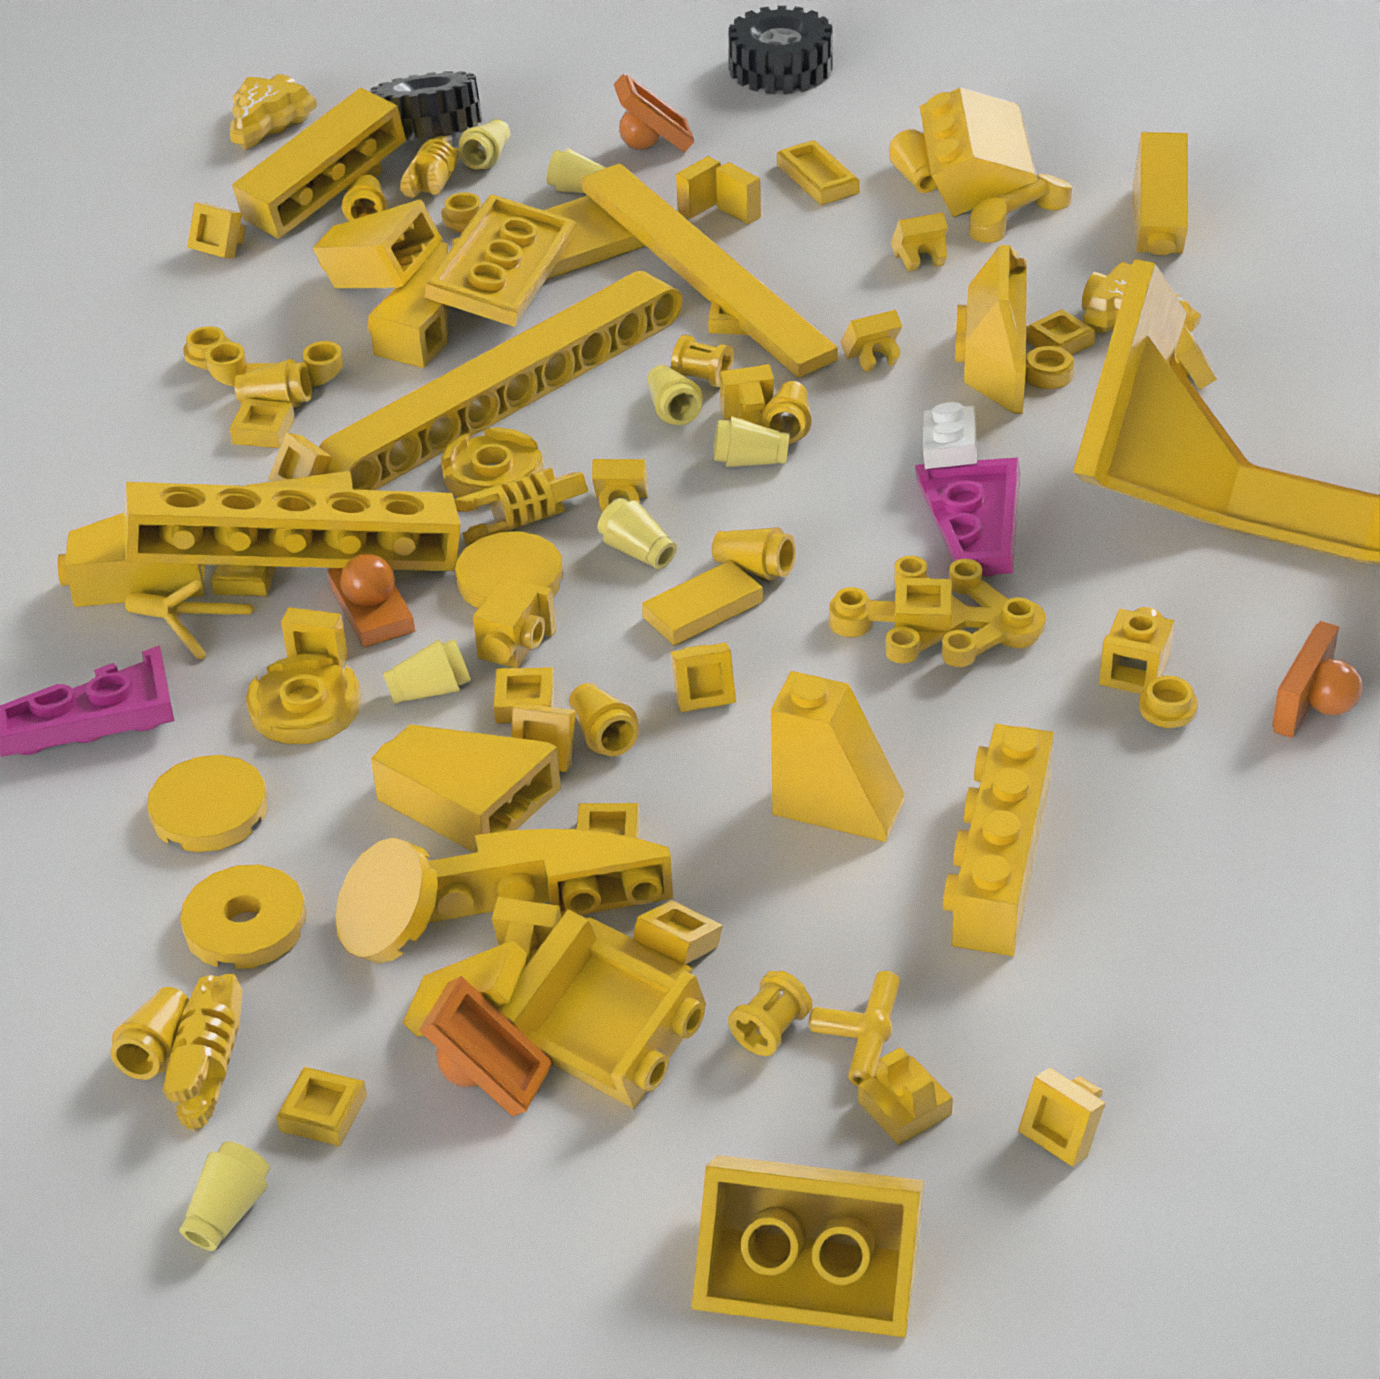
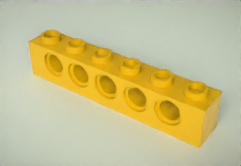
M126 482L124 511L126 562L344 568L351 559L359 554H375L383 558L391 566L392 570L455 571L461 523L452 493Z

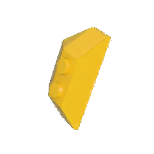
M999 245L968 285L967 305H957L955 362L965 363L964 383L1008 411L1023 414L1026 375L1027 260L1025 258H1018L1019 253L1010 245Z

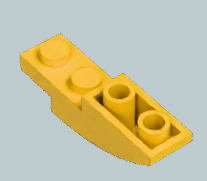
M527 829L475 835L477 853L428 861L429 867L436 869L438 880L435 908L428 923L493 912L498 897L536 903L548 902L549 905L559 906L561 917L568 909L579 915H585L593 912L673 899L672 866L669 847L639 838L607 832L577 829Z

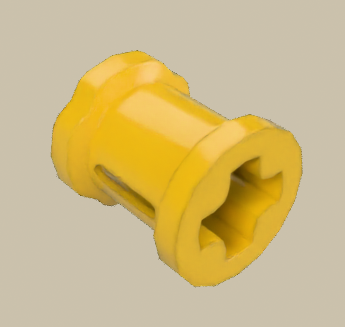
M681 335L674 346L671 368L685 377L691 376L708 380L711 386L720 387V371L732 369L734 362L733 347L723 344L715 347L695 342L693 336Z
M782 970L768 971L759 982L760 991L747 1005L737 1006L728 1016V1026L733 1036L742 1046L756 1055L765 1057L773 1055L782 1044V1033L794 1020H803L812 1009V998L807 993L802 982Z

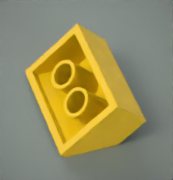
M957 88L949 93H938L932 96L927 103L919 106L931 176L952 217L974 209L982 200L990 197H1001L1037 181L1022 112L1018 104L971 90Z
M717 1155L705 1167L691 1309L906 1338L919 1247L925 1180Z

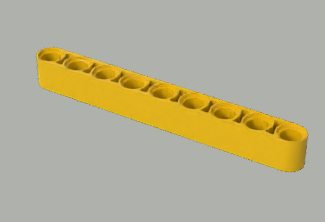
M639 270L631 273L332 434L319 445V448L332 456L326 474L351 471L352 485L355 490H376L443 453L446 447L459 436L470 432L471 436L479 433L669 327L677 319L682 309V294L674 287L645 271Z

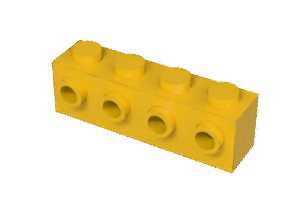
M362 87L357 89L231 184L243 220L277 239L282 238L406 141L398 106Z
M995 723L989 747H978L974 767V781L981 783L979 788H968L964 809V823L971 824L970 830H958L953 866L961 868L959 875L948 873L943 896V911L953 912L952 947L1008 956L1015 955L1050 786L1054 743L1053 731Z

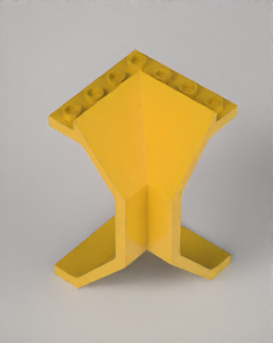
M1134 259L1073 473L1086 483L1216 527L1365 564L1380 565V494H1373L1256 466L1249 462L1177 364L1176 349L1187 314L1156 263Z

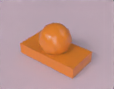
M623 73L613 84L621 106L628 110L623 114L619 123L621 139L628 147L643 150L656 144L659 137L662 136L685 153L694 143V137L686 118L628 74L625 75Z
M359 554L351 559L344 568L327 569L329 585L363 648L415 632L413 616L394 584L395 578L391 566L383 558L375 554Z
M1321 620L1318 624H1315L1278 688L1272 727H1274L1273 732L1293 738L1311 706L1323 715L1339 716L1349 712L1358 704L1363 690L1361 676L1353 666L1344 660L1334 659L1340 626Z
M462 976L447 983L419 1029L437 1047V1064L448 1081L459 1087L480 1086L512 1117L527 1111L553 1064V1061Z

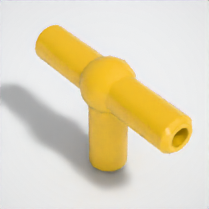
M884 970L875 975L864 1013L814 1007L809 1015V1029L813 1033L858 1039L848 1072V1079L856 1086L875 1076L883 1044L892 1035L893 1025L890 1018L900 979L891 971Z

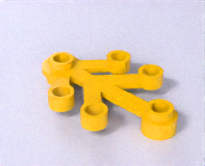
M913 555L897 559L894 564L895 585L896 577L929 578L927 576L926 561ZM959 559L954 561L949 567V579H952V590L959 594H968L982 607L966 606L952 595L950 632L916 631L904 626L892 628L886 634L885 654L889 660L895 663H910L917 659L921 651L942 640L943 661L953 667H965L972 664L977 655L999 643L1012 648H1025L1033 645L1038 640L1039 635L1045 630L1046 613L1042 607L1026 598L1014 597L1008 599L982 580V566L977 561ZM857 587L840 589L829 603V626L833 632L840 636H862L871 630L873 621L895 622V602L870 600L867 593ZM965 627L980 628L972 634L961 630Z

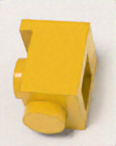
M502 576L473 615L477 657L497 664L518 668L530 650L538 648L543 635L552 637L556 632L553 588Z
M1140 607L1134 611L1119 608L1109 635H1106L1103 641L1099 685L1141 694L1152 679L1163 676L1171 654L1175 620L1164 618L1159 611L1151 607ZM1125 656L1147 661L1146 671L1119 665L1121 657Z

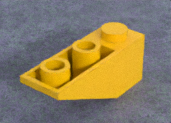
M441 242L404 286L395 288L368 315V331L372 338L374 356L425 368L448 343L450 306L424 298L426 282L448 253L447 243Z

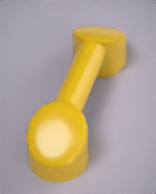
M1039 173L1037 174V181L1001 197H990L982 200L971 212L969 235L974 240L984 243L1000 241L1006 235L1007 214L1033 201L1044 209H1064L1071 204L1072 186L1067 181L1056 176Z
M232 341L216 343L209 347L205 353L207 368L211 376L217 381L235 387L237 375L275 364L247 363L243 346ZM317 341L308 345L302 353L303 362L306 363L310 371L312 386L323 385L330 381L343 367L342 350L335 342Z

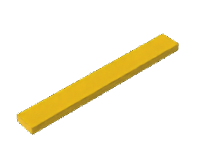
M621 163L582 177V191L706 299L710 302L714 300L719 304L721 312L732 314L739 320V327L797 378L837 361L838 347Z

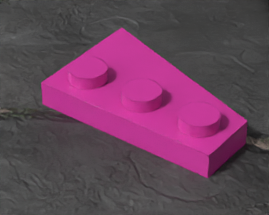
M1019 458L977 460V464L925 469L924 464L914 465L917 482L952 562L959 559L975 560L982 566V576L985 577L1013 573L1021 477Z
M160 645L143 651V662L118 671L114 663L95 669V678L75 688L58 683L0 705V756L4 757L13 754L31 755L47 747L71 742L90 743L105 735L130 730L148 731L160 724L175 721Z

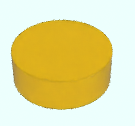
M1041 346L1027 353L1025 380L1029 384L1042 389H1058L1072 381L1074 358L1065 349L1056 346Z

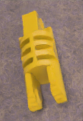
M451 135L434 136V138L427 140L420 147L401 179L400 190L402 194L412 198L416 197L420 191L433 195L441 192L454 171L459 158L458 148L452 147Z
M547 468L507 483L498 484L456 498L454 502L457 512H469L490 503L495 519L487 523L472 525L463 531L462 535L465 544L468 545L479 538L499 532H507L528 523L563 513L565 509L562 501L587 493L588 488L583 472H572L555 478L553 469Z
M235 974L200 977L181 1016L180 1025L167 1064L166 1081L163 1083L164 1087L162 1090L168 1101L171 1100L173 1103H179L176 1106L177 1111L175 1113L181 1124L186 1126L188 1130L194 1129L196 1131L198 1128H203L205 1124L209 1123V1119L213 1116L212 1113L216 1109L214 1106L218 1102L222 1083L228 1071V1065L240 1026L243 992Z

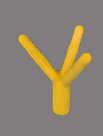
M193 580L168 597L130 592L125 600V608L129 613L164 618L198 660L204 659L206 652L178 618L180 613L250 615L254 612V607L251 604L182 602L202 588L200 580Z

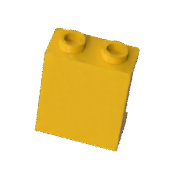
M568 909L521 972L509 1003L496 1009L553 1061V1066L635 1109L646 1092H652L660 1085L666 1075L669 1059L681 1041L691 1038L696 1033L703 1021L707 1004L695 975L684 970L675 979L598 940L589 919Z

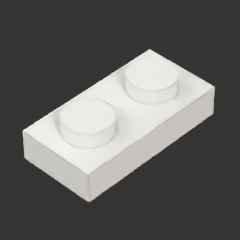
M947 402L936 405L932 410L923 411V457L925 469L977 464L974 405L963 406L957 402Z

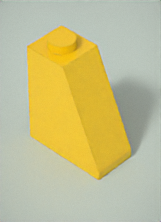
M1141 132L1133 179L1136 252H1149L1154 255L1163 256L1171 253H1183L1188 231V133Z
M422 199L334 225L318 241L313 250L318 257L321 268L328 275L334 288H398L404 286L443 239Z
M124 512L69 531L66 554H58L57 569L61 586L70 587L74 607L125 603L126 597L130 592L168 597L193 580H200L202 588L190 597H199L205 594V564L126 562Z
M790 671L771 708L772 815L887 842L904 804V792L849 683Z
M410 724L391 741L384 743L370 757L378 801L474 853H477L475 835L517 830L561 790L557 747L549 742Z

